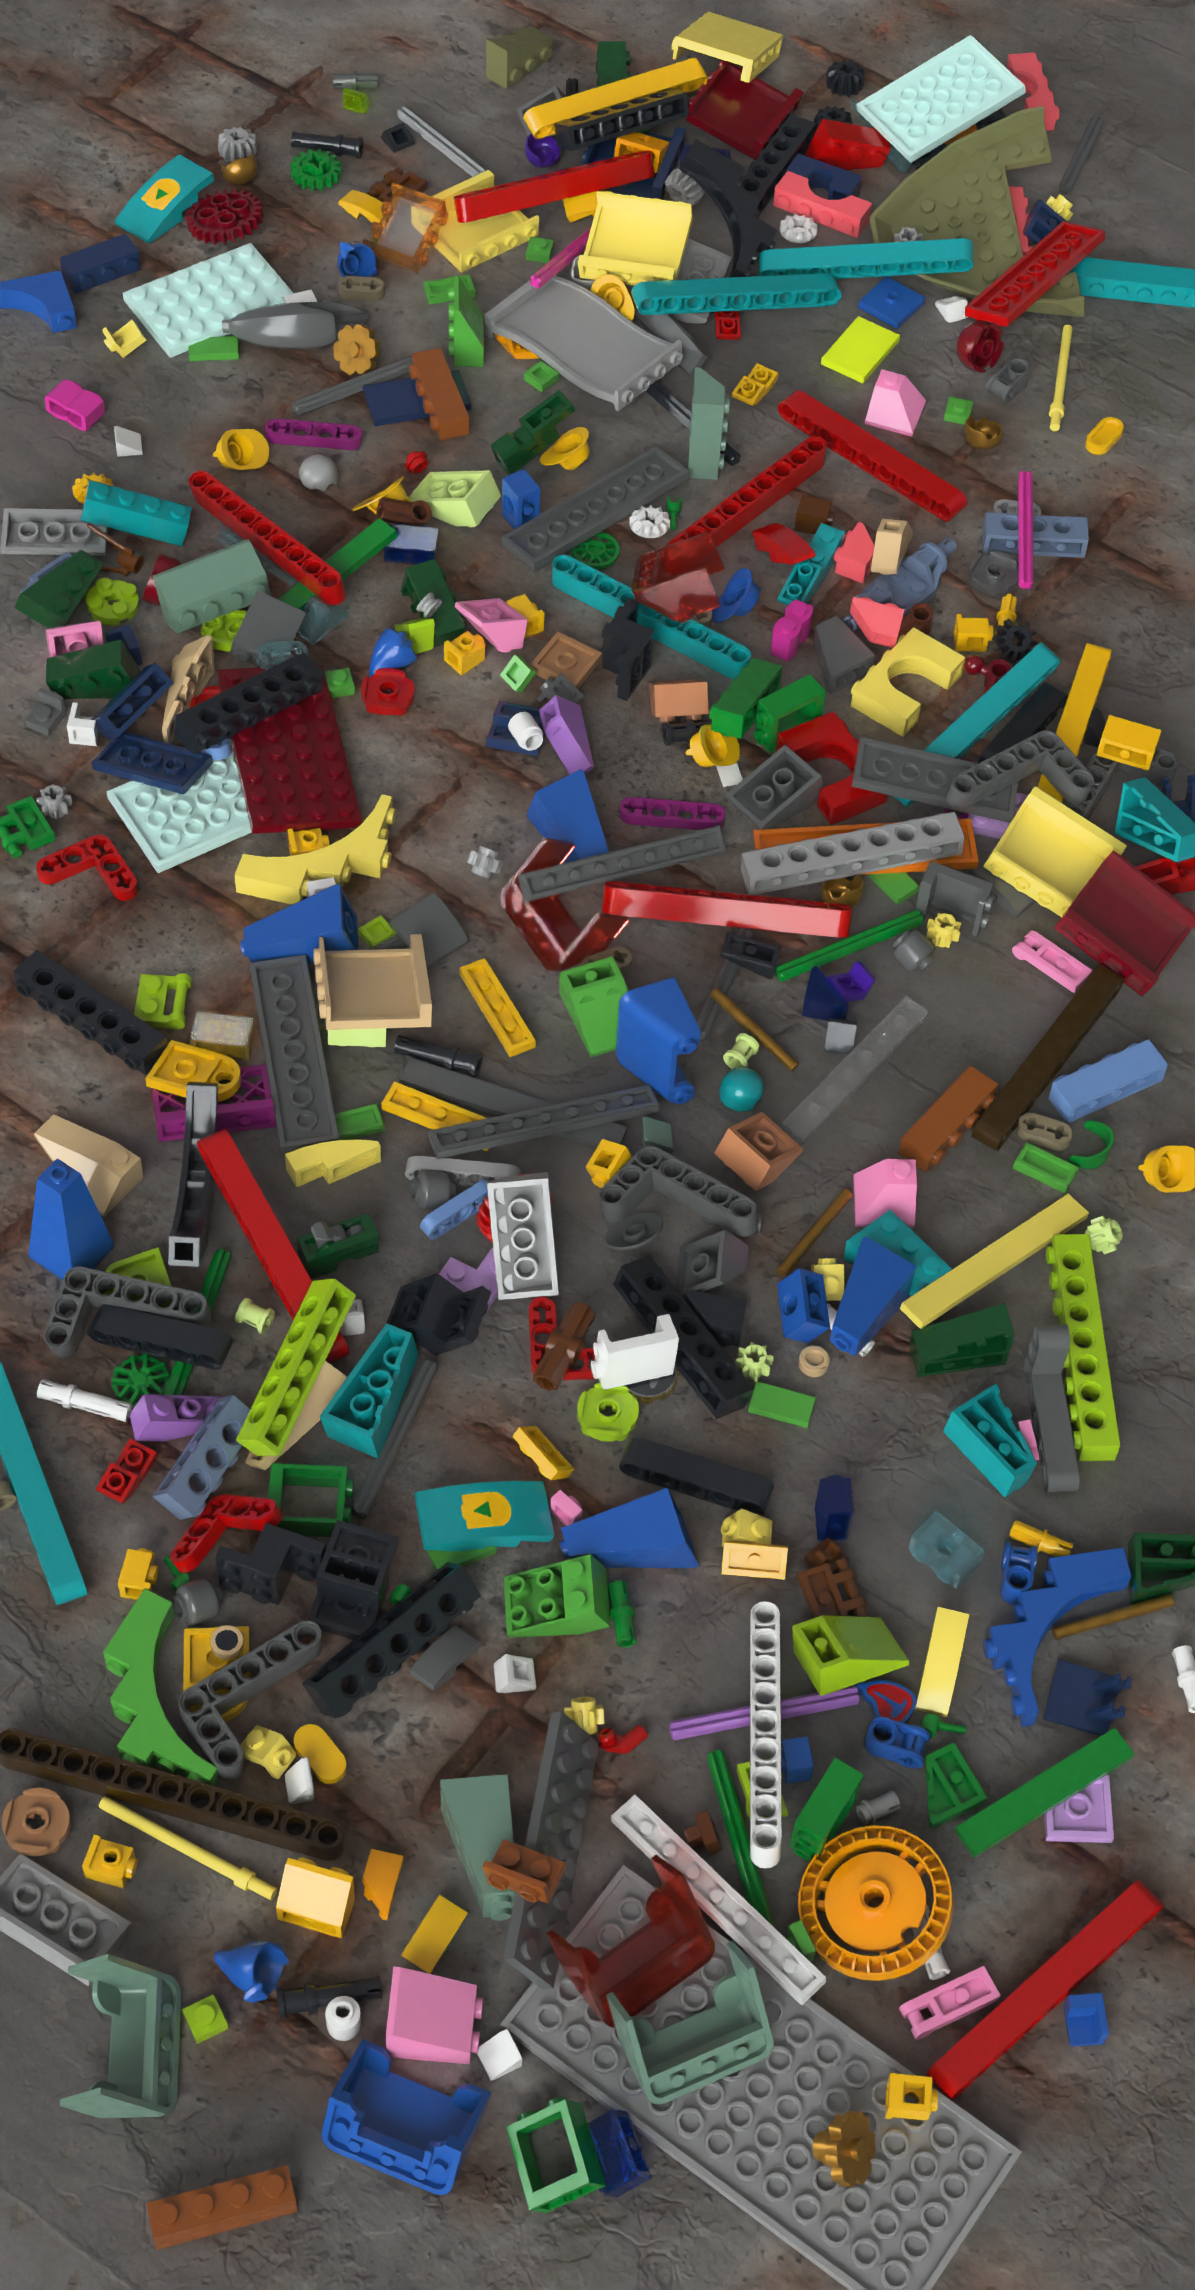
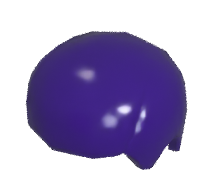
M532 133L527 136L525 154L527 160L533 166L547 168L557 163L561 148L557 147V140L548 136L535 139Z

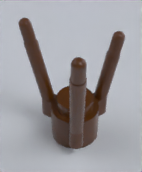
M87 524L90 530L107 540L111 547L120 552L117 557V563L120 564V567L103 565L101 571L120 573L127 577L129 572L137 574L141 570L144 563V555L126 547L94 525Z

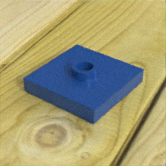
M886 276L858 301V308L898 329L925 304L926 298Z

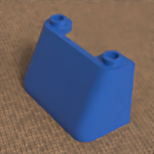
M675 977L626 992L620 998L618 1008L615 1053L620 1065L645 1084H650L654 1091L670 1103L684 1104L690 1099H694V1087L690 1081L686 1080L677 1061V1055L689 1054L696 1049L700 1042L701 1030Z
M362 2039L329 2098L321 2133L324 2144L338 2154L433 2194L445 2195L449 2193L459 2175L486 2111L491 2092L476 2085L463 2084L457 2088L452 2098L390 2072L391 2057L383 2047Z

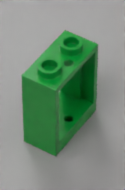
M809 674L758 700L754 731L756 742L759 745H763L771 753L776 750L778 733L823 716L826 690Z
M271 1463L268 1499L274 1500L281 1512L283 1510L285 1485L338 1488L336 1519L283 1516L281 1522L276 1527L303 1536L331 1537L337 1520L351 1524V1507H346L347 1497L353 1498L354 1479L348 1478L346 1466Z
M834 1758L794 1823L789 1847L793 1849V1852L798 1857L806 1861L812 1860L816 1853L819 1854L820 1858L825 1844L834 1839L859 1796L864 1774L837 1758Z
M567 2097L555 2098L547 2103V2108L538 2112H525L517 2117V2122L506 2126L529 2210L548 2213L606 2186L582 2103L567 2100ZM562 2118L578 2172L544 2187L529 2133Z

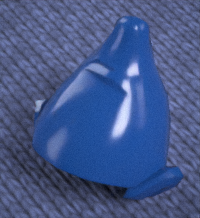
M360 241L339 242L340 252L337 258V267L342 277L377 276L379 272L376 268V256L368 245Z
M387 627L379 636L371 656L370 677L375 675V671L378 669H401L410 666L417 660L416 655L410 648L413 643L406 638L404 631L399 633Z
M252 1941L233 1950L217 1951L214 1954V1960L219 1968L236 1987L245 1992L244 2001L251 2003L268 1998V1995L276 1988L283 1965L289 1964L285 1948L280 1943L275 1944L270 1941Z

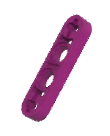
M276 418L266 422L265 438L274 444L356 450L362 445V430L355 425ZM297 431L307 432V434L303 436L296 435L295 433ZM323 433L332 434L329 438H323L320 435Z
M627 797L619 805V818L622 822L630 825L702 830L719 825L722 828L726 816L724 808L713 803ZM629 809H634V813H630ZM660 809L666 814L662 817H657L651 812ZM681 812H690L693 815V817L689 819L681 818L678 814ZM710 816H716V819H710Z

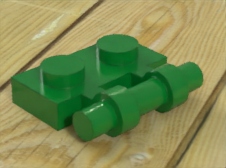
M32 796L7 805L8 815L0 816L1 844L5 851L10 853L13 858H18L22 855L19 847L25 843L31 851L56 841L53 830ZM16 826L19 832L11 834L9 829Z

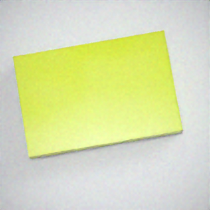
M858 316L821 358V365L863 384L899 343L900 335Z

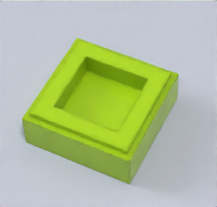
M381 915L358 928L359 936L370 948L396 934Z

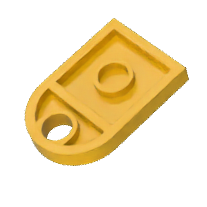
M174 1040L169 1042L145 1078L147 1087L185 1098L188 1082L218 1083L221 1080H230L231 1082L227 1084L218 1083V1102L232 1097L241 1085L240 1068L235 1060L220 1053Z
M249 1626L236 1627L242 1633L244 1646L242 1652L236 1658L230 1660L220 1659L212 1652L210 1639L212 1633L218 1627L184 1629L183 1691L249 1653ZM250 1671L246 1672L244 1676L250 1678ZM222 1687L215 1693L225 1695L230 1692V1689ZM248 1700L221 1715L223 1720L227 1722L238 1716L246 1707ZM198 1704L188 1707L190 1712H197L202 1708Z

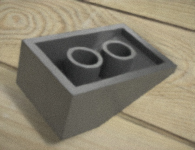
M784 745L729 791L725 798L759 829L764 830L805 811L818 800L819 790L824 788L822 776Z

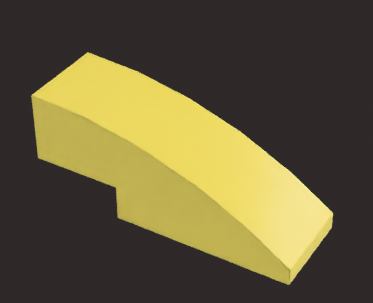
M337 1140L302 1147L285 1154L286 1171L296 1187L322 1176L329 1185L381 1162V1145L378 1141Z
M937 1607L915 1710L944 1717L948 1716L969 1614Z

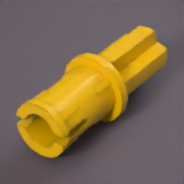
M1012 594L1002 597L1001 608L996 615L997 626H1004V621L1007 619L1013 622L1017 618L1015 613L1017 597L1012 596Z
M1020 1521L1013 1523L1009 1533L1012 1539L1031 1547L1037 1546V1553L1042 1551L1054 1557L1070 1555V1550L1073 1548V1543L1048 1534L1047 1529L1041 1531Z

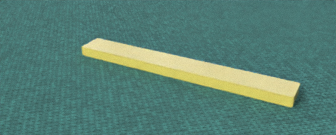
M1068 1193L902 1302L900 1309L922 1329L1050 1244L1053 1235L1065 1234L1086 1220L1089 1212Z

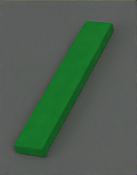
M378 518L325 562L337 570L342 580H345L397 538V532L382 519ZM299 582L278 600L305 612L319 601L320 598Z
M1113 1728L956 1826L954 1832L973 1858H976L1134 1757L1135 1753L1116 1728Z

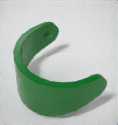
M1087 1120L1084 1123V1128L1101 1137L1105 1142L1106 1149L1099 1154L1088 1157L1071 1155L1068 1161L1082 1169H1094L1102 1166L1108 1160L1114 1142V1133L1104 1123Z

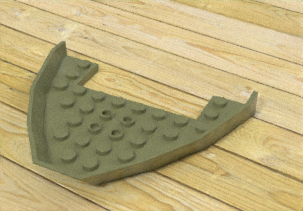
M1044 106L1017 111L952 142L908 176L869 216L874 243L895 242L894 234H899L903 227H915L917 234H923V241L959 238L971 240L974 244V266L971 270L952 273L917 274L916 276L951 293L975 299L1023 257L1006 171L1051 163V152L1044 123ZM1076 272L1067 273L1025 312L1084 317V296L1080 294Z

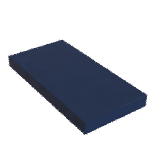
M450 371L466 410H471V401L460 371ZM406 378L363 386V394L374 427L430 417L429 414L424 412L423 397H419L417 394L415 379Z
M123 732L118 738H114L91 763L93 770L184 795L213 764L212 755L199 752L194 755L187 748Z

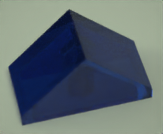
M817 965L812 967L802 1016L828 1021L829 1018L846 1020L849 1004Z

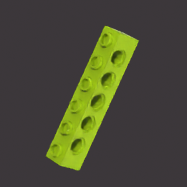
M336 1279L312 1281L236 1438L238 1443L256 1456H280L356 1297V1294Z

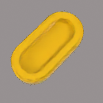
M1115 417L1103 418L1087 435L1086 449L1095 455L1107 453L1122 437L1124 430L1123 422Z
M306 1724L300 1727L294 1735L296 1753L300 1758L307 1757L309 1759L310 1769L319 1781L325 1784L339 1782L345 1776L347 1770L346 1759L343 1753L320 1726Z

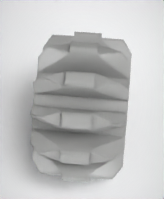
M232 126V129H224L223 133L219 134L218 152L224 158V162L248 158V155L256 156L257 138L251 132V129L244 130L243 126L239 128Z
M679 167L674 169L664 182L666 186L665 191L669 193V198L673 199L674 202L681 201L695 206L705 194L704 189L695 180L682 172Z

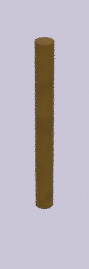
M719 988L712 991L710 996L785 1067L793 1072L799 1066V1063Z
M848 1189L841 1191L776 1269L781 1277H786L853 1197Z
M1171 1594L1162 1595L1052 1627L1051 1632L1053 1638L1057 1640L1174 1606V1600Z

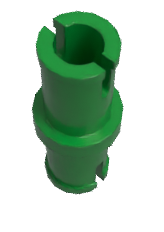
M623 1580L613 1581L608 1584L612 1608L609 1612L610 1620L614 1622L616 1645L618 1647L622 1646V1648L632 1647L637 1643L633 1624L635 1609L630 1605L628 1582H623Z

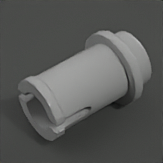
M890 1790L886 1794L870 1801L866 1799L861 1800L860 1805L856 1806V1813L863 1825H874L877 1819L899 1811L901 1809L899 1806L900 1801L896 1793Z

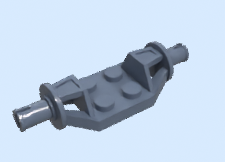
M946 537L938 545L932 542H924L919 546L918 551L902 560L897 574L880 575L855 597H867L881 604L892 603L901 609H905L903 616L909 614L913 605L918 603L926 604L935 597L941 575L948 567L946 557L957 549L955 541L953 539L950 541V537ZM849 614L844 617L843 622L848 628L851 627L850 630L852 632L857 630L859 626L853 616Z

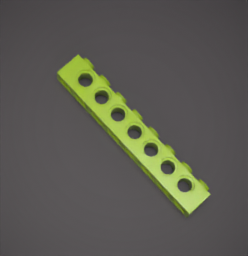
M1089 1234L1053 1235L1051 1245L1046 1247L1045 1256L1046 1263L1051 1264L1052 1272L1049 1274L1050 1290H1055L1056 1298H1053V1314L1058 1316L1059 1324H1067L1070 1335V1347L1063 1367L1066 1369L1067 1377H1064L1063 1386L1065 1395H1069L1070 1404H1068L1067 1408L1070 1422H1073L1074 1431H1072L1074 1447L1077 1450L1078 1461H1115L1120 1448V1440ZM1076 1344H1082L1085 1348L1079 1347ZM1080 1370L1087 1371L1089 1374H1084ZM1083 1397H1089L1093 1401H1087ZM1087 1424H1093V1425H1095L1097 1428H1096V1429L1091 1428V1427H1089Z

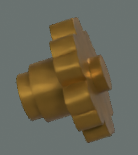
M362 324L345 326L343 330L338 332L339 341L333 345L334 359L340 361V369L348 375L365 374L375 369V359L380 357L381 351L380 341L374 339V330Z
M846 2111L845 2114H836L829 2128L819 2131L813 2140L814 2157L824 2165L831 2167V2179L837 2182L839 2186L854 2187L855 2184H864L867 2177L871 2174L872 2166L870 2160L874 2158L876 2153L875 2134L869 2130V2118L864 2116L862 2112Z

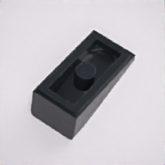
M727 932L720 957L760 976L772 979L781 947Z

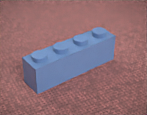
M1149 1039L1139 1044L1133 1043L1117 1054H1108L1097 1063L1092 1065L1086 1064L1070 1075L1059 1076L1052 1083L1048 1099L1068 1124L1163 1081L1168 1064Z

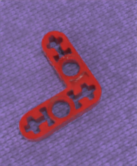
M104 835L91 836L41 858L36 864L38 879L44 884L58 883L95 866L117 899L122 901L131 900L138 892L137 880L111 840ZM96 847H100L101 849H104L105 855H104L103 857H102V853L100 852V850H99L98 848H96ZM71 856L82 858L78 863H69L67 861ZM108 864L120 866L116 871L104 869ZM122 878L124 885L129 888L125 889L123 886H120L119 880Z
M542 1296L536 1297L529 1304L530 1361L533 1375L542 1359V1354H545L546 1344H540L535 1340L536 1335L539 1333L550 1335L553 1329L557 1328L555 1303L548 1297ZM539 1308H545V1323H540ZM582 1348L578 1359L584 1363V1366L578 1370L568 1368L563 1380L595 1379L591 1368H589V1359H593V1361L595 1359L593 1348Z
M227 1494L218 1495L206 1504L205 1509L197 1516L172 1550L170 1559L179 1572H190L199 1566L227 1527L262 1531L265 1523L277 1526L283 1518V1513L272 1499Z

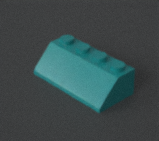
M88 480L81 520L183 546L192 507Z

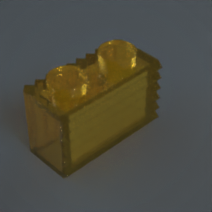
M215 1010L196 1011L190 1035L191 1046L220 1053L233 1059L238 1058L247 1061L249 1060L255 1034L254 1018H249L241 1013L232 1016L220 1014Z

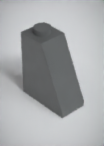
M837 615L820 622L816 626L813 645L827 691L833 694L865 677L870 667L874 665L875 654Z

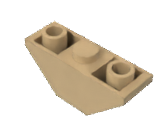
M882 519L876 534L871 572H879L883 575L897 574L913 536V530L908 521Z

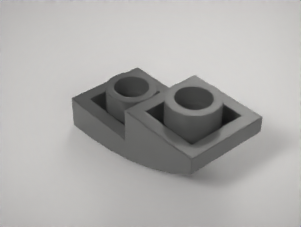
M455 1625L439 1637L410 1668L409 1674L434 1691L455 1676L456 1667L478 1652L480 1642Z

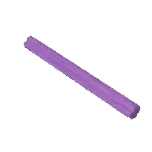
M852 1685L824 1696H820L816 1692L781 1699V1719L857 1705L860 1700L858 1689ZM750 1706L671 1721L669 1723L671 1738L673 1740H680L750 1726Z

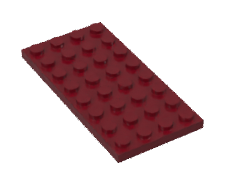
M318 665L323 670L321 691L299 701L294 706H289L277 712L274 716L268 717L250 728L236 733L230 738L252 834L287 832V829H293V832L321 828V830L357 828L362 823L323 665ZM270 668L217 669L216 677L219 691L221 693Z

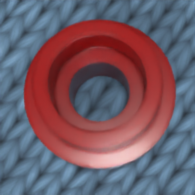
M424 451L410 453L406 458L405 468L413 474L422 472L429 464L427 454Z

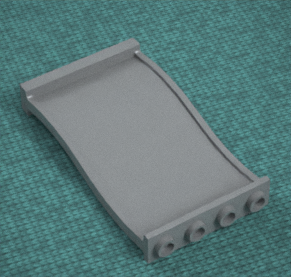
M556 275L539 289L531 286L529 283L531 280H529L484 314L485 335L493 338L497 334L522 345L582 390L613 403L617 411L630 404L634 398L646 391L650 384L661 379L673 367L678 366L683 358L681 340L678 339L676 342L671 343L646 332L588 289Z

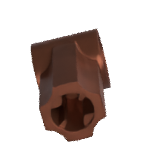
M382 497L376 508L377 518L387 523L403 525L408 530L420 528L429 521L432 515L430 506L422 500L412 503ZM413 512L418 515L419 519L414 516Z
M915 604L911 607L910 613L903 616L897 641L901 635H906L913 627L926 635L930 634L933 609L928 604Z

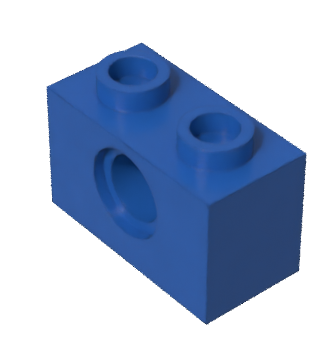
M525 469L502 478V516L513 529L540 515V487Z
M799 1268L777 1283L783 1336L785 1338L809 1343L830 1329L822 1274Z

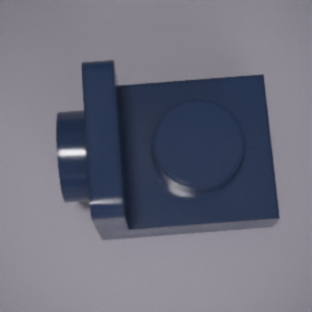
M130 624L108 630L104 633L106 643L122 640L136 664L142 665L140 646Z

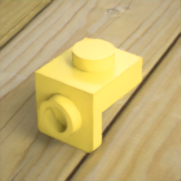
M133 320L129 321L114 334L106 327L102 330L106 336L104 342L112 353L117 351L122 358L147 341Z
M836 1258L818 1259V1265H811V1271L823 1275L826 1301H841L844 1294V1264H836Z
M741 1508L725 1518L722 1523V1547L724 1546V1540L771 1544L773 1521Z
M257 1724L241 1743L244 1759L264 1766L275 1779L281 1777L297 1755L283 1734Z

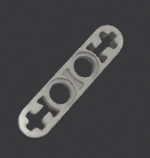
M412 1156L408 1158L405 1169V1176L409 1180L416 1178L420 1171H444L449 1175L450 1181H454L455 1186L471 1187L484 1179L493 1181L521 1174V1170L511 1164L450 1158L437 1159L436 1157Z

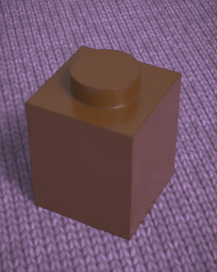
M802 495L796 513L795 531L815 535L821 523L832 527L835 512H831L832 501Z

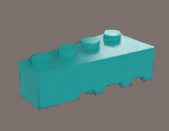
M386 1323L321 1413L320 1419L328 1438L379 1459L419 1356L412 1333Z

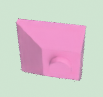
M882 369L874 387L865 424L912 437L926 405V399L905 375Z
M494 598L455 602V608L498 651L511 652L513 649L523 648L528 619L503 600Z
M100 621L45 629L50 657L104 644Z
M885 1159L853 1174L855 1227H867L888 1210L894 1212L909 1228L915 1227L917 1194L916 1160Z

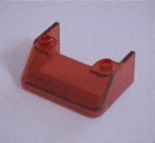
M708 531L640 556L636 561L631 588L635 600L673 621L678 620L679 623L690 620L693 615L720 607V602L709 575L725 570L711 532Z
M543 838L503 888L500 902L542 965L549 971L561 972L581 963L584 958L605 951L629 920L625 916L597 912L583 931H581L558 899L561 893L524 902L517 875L560 865L576 847L572 842Z
M654 1855L651 1860L663 1885L654 1890L647 1899L646 1912L650 1922L605 1955L597 1959L595 1953L585 1946L573 1947L552 1929L546 1933L567 1977L598 2018L612 2028H615L607 1994L613 1992L629 2016H635L707 1964L715 1951L714 1940L684 1874L658 1855Z

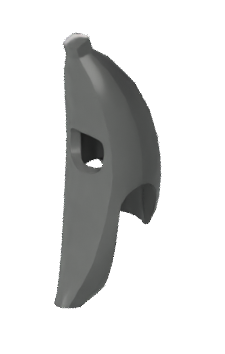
M283 303L251 309L236 315L230 320H222L223 333H231L238 339L255 346L281 350H312L327 346L338 338V332L347 325H365L368 322L369 314L366 309L340 303Z

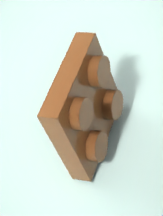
M557 631L530 666L537 672L535 675L546 680L549 677L555 680L562 673L579 689L602 661L603 653Z

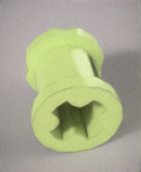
M741 1033L736 1037V1044L733 1048L726 1051L723 1056L725 1063L731 1069L734 1067L738 1068L739 1066L747 1067L749 1058L759 1051V1044L755 1038Z
M245 1298L239 1305L235 1321L257 1328L258 1333L263 1335L273 1323L275 1310L271 1308L266 1310L254 1304L252 1299Z

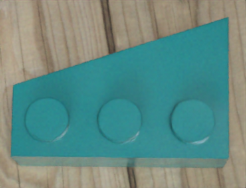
M1146 777L1124 782L1115 834L1175 862L1195 857V823Z
M888 1210L846 1241L843 1260L849 1264L855 1261L864 1236L914 1264L916 1270L909 1293L910 1296H913L952 1270L891 1210Z
M994 1384L954 1409L943 1432L1006 1498L1027 1484L1037 1462L1021 1431L1017 1432L1011 1420L1012 1413L1009 1407L1005 1408L999 1396L1000 1390L997 1384Z

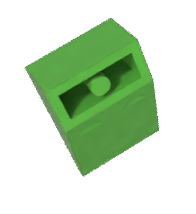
M454 276V286H449V301H454V303H449V320H454V322H449V339H454V341H449V356H454V367H484L483 313L460 277Z
M613 956L562 971L559 975V994L591 1058L616 1050L619 1000L628 990Z
M591 1554L504 1577L506 1629L509 1638L578 1635L611 1627L606 1568Z

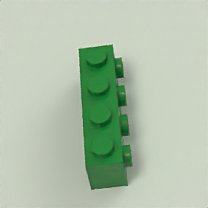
M752 658L747 666H743L740 675L732 680L728 690L722 692L720 700L714 703L710 709L709 719H712L711 731L741 739L756 720L758 700L780 689L783 666L757 658Z

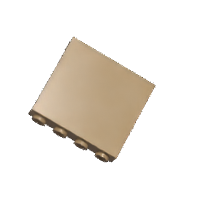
M410 934V949L325 951L324 939L319 937V948H314L313 956L320 1018H325L326 1030L431 1027L432 1000L422 934Z

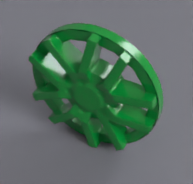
M599 532L593 536L599 537L598 540L592 541L591 537L588 539V542L584 541L578 545L581 548L574 547L571 549L574 559L594 569L606 570V567L610 565H615L620 551L616 539L604 532ZM602 538L607 539L608 542H602Z
M146 1353L143 1356H134L133 1354L130 1358L119 1364L118 1367L115 1366L111 1385L115 1397L119 1401L132 1403V1408H134L138 1403L136 1401L140 1395H150L149 1391L151 1389L158 1393V1395H164L170 1377L164 1362L150 1357ZM143 1362V1367L137 1369L135 1363ZM148 1363H152L154 1366L148 1368ZM130 1364L132 1365V1370L125 1368ZM159 1371L163 1372V1374L152 1376ZM120 1374L128 1377V1379L118 1378ZM162 1381H165V1384H164L163 1388L161 1389V1388L157 1385V1383H160V1382H162ZM117 1385L124 1386V1389L119 1392ZM132 1391L134 1394L131 1399H126L125 1397Z

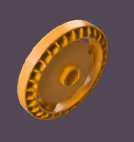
M872 1825L855 1828L838 1835L825 1844L820 1858L819 1854H815L801 1879L798 1893V1912L800 1920L816 1949V1953L829 1966L850 1977L861 1980L881 1981L895 1979L911 1973L924 1965L937 1952L944 1942L952 1923L954 1897L948 1873L939 1856L927 1843L902 1829L891 1826ZM871 1850H889L901 1854L899 1856H896L894 1854L886 1852H867L863 1854L859 1853ZM910 1859L917 1863L915 1868L908 1863ZM847 1860L845 1863H843V1864L835 1871V1873L832 1875L830 1881H826V1880L828 1879V1877L830 1876V1874L832 1873V1871H833L836 1867H838L843 1861ZM926 1872L933 1885L934 1902L932 1912L920 1935L906 1946L902 1934L910 1927L918 1929L925 1915L926 1891L921 1876ZM821 1891L825 1892V1901L820 1900ZM880 1897L884 1899L878 1907L868 1906V1903L873 1898ZM819 1911L826 1912L833 1931L846 1944L863 1951L879 1952L880 1955H859L838 1946L822 1929ZM899 1946L900 1950L887 1954L886 1950Z

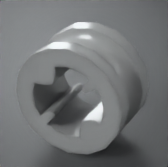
M430 592L420 601L416 610L424 612V617L428 619L437 611L442 601L435 599L434 594Z

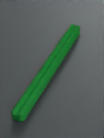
M919 910L911 911L780 964L775 968V976L778 981L783 982L907 930L916 928L923 924V915Z
M218 1249L214 1252L200 1291L205 1297L211 1312L214 1309L231 1260V1253L225 1251V1249ZM195 1307L192 1314L201 1311L202 1307ZM176 1361L164 1395H183L194 1365Z
M723 1750L711 1751L708 1753L707 1761L746 1900L774 1927L758 1868L750 1857V1840L725 1752Z

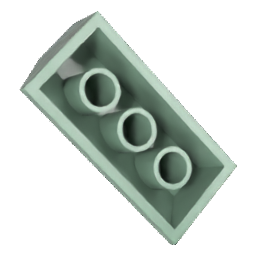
M695 367L688 452L689 478L718 480V470H723L724 454H720V451H725L726 436H723L722 432L727 433L728 417H724V413L729 414L730 398H725V386L700 367Z
M249 539L153 575L164 622L176 634L251 605L257 590L271 596L266 573Z

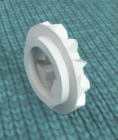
M795 213L793 217L786 215L785 220H782L780 223V233L790 242L806 243L816 237L817 224L814 223L813 218H806L805 214L798 216Z
M650 505L648 508L641 506L639 510H634L629 524L635 534L644 538H657L669 530L670 520L668 512H663L661 507L655 509ZM646 518H649L650 520H654V524H653V522H651V521H649V520H646Z

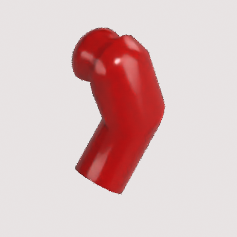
M639 1724L625 1735L616 1734L611 1728H604L598 1734L599 1746L606 1752L618 1754L629 1753L648 1738L647 1732Z

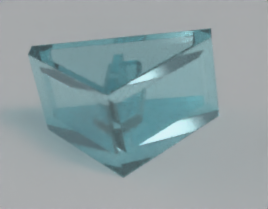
M310 596L303 610L306 612L302 627L297 634L314 645L349 617V612L339 605H329L319 597Z

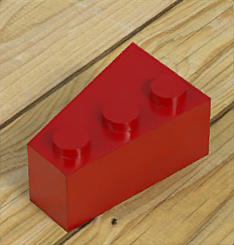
M822 118L804 156L844 170L882 167L891 147L889 141L875 128Z

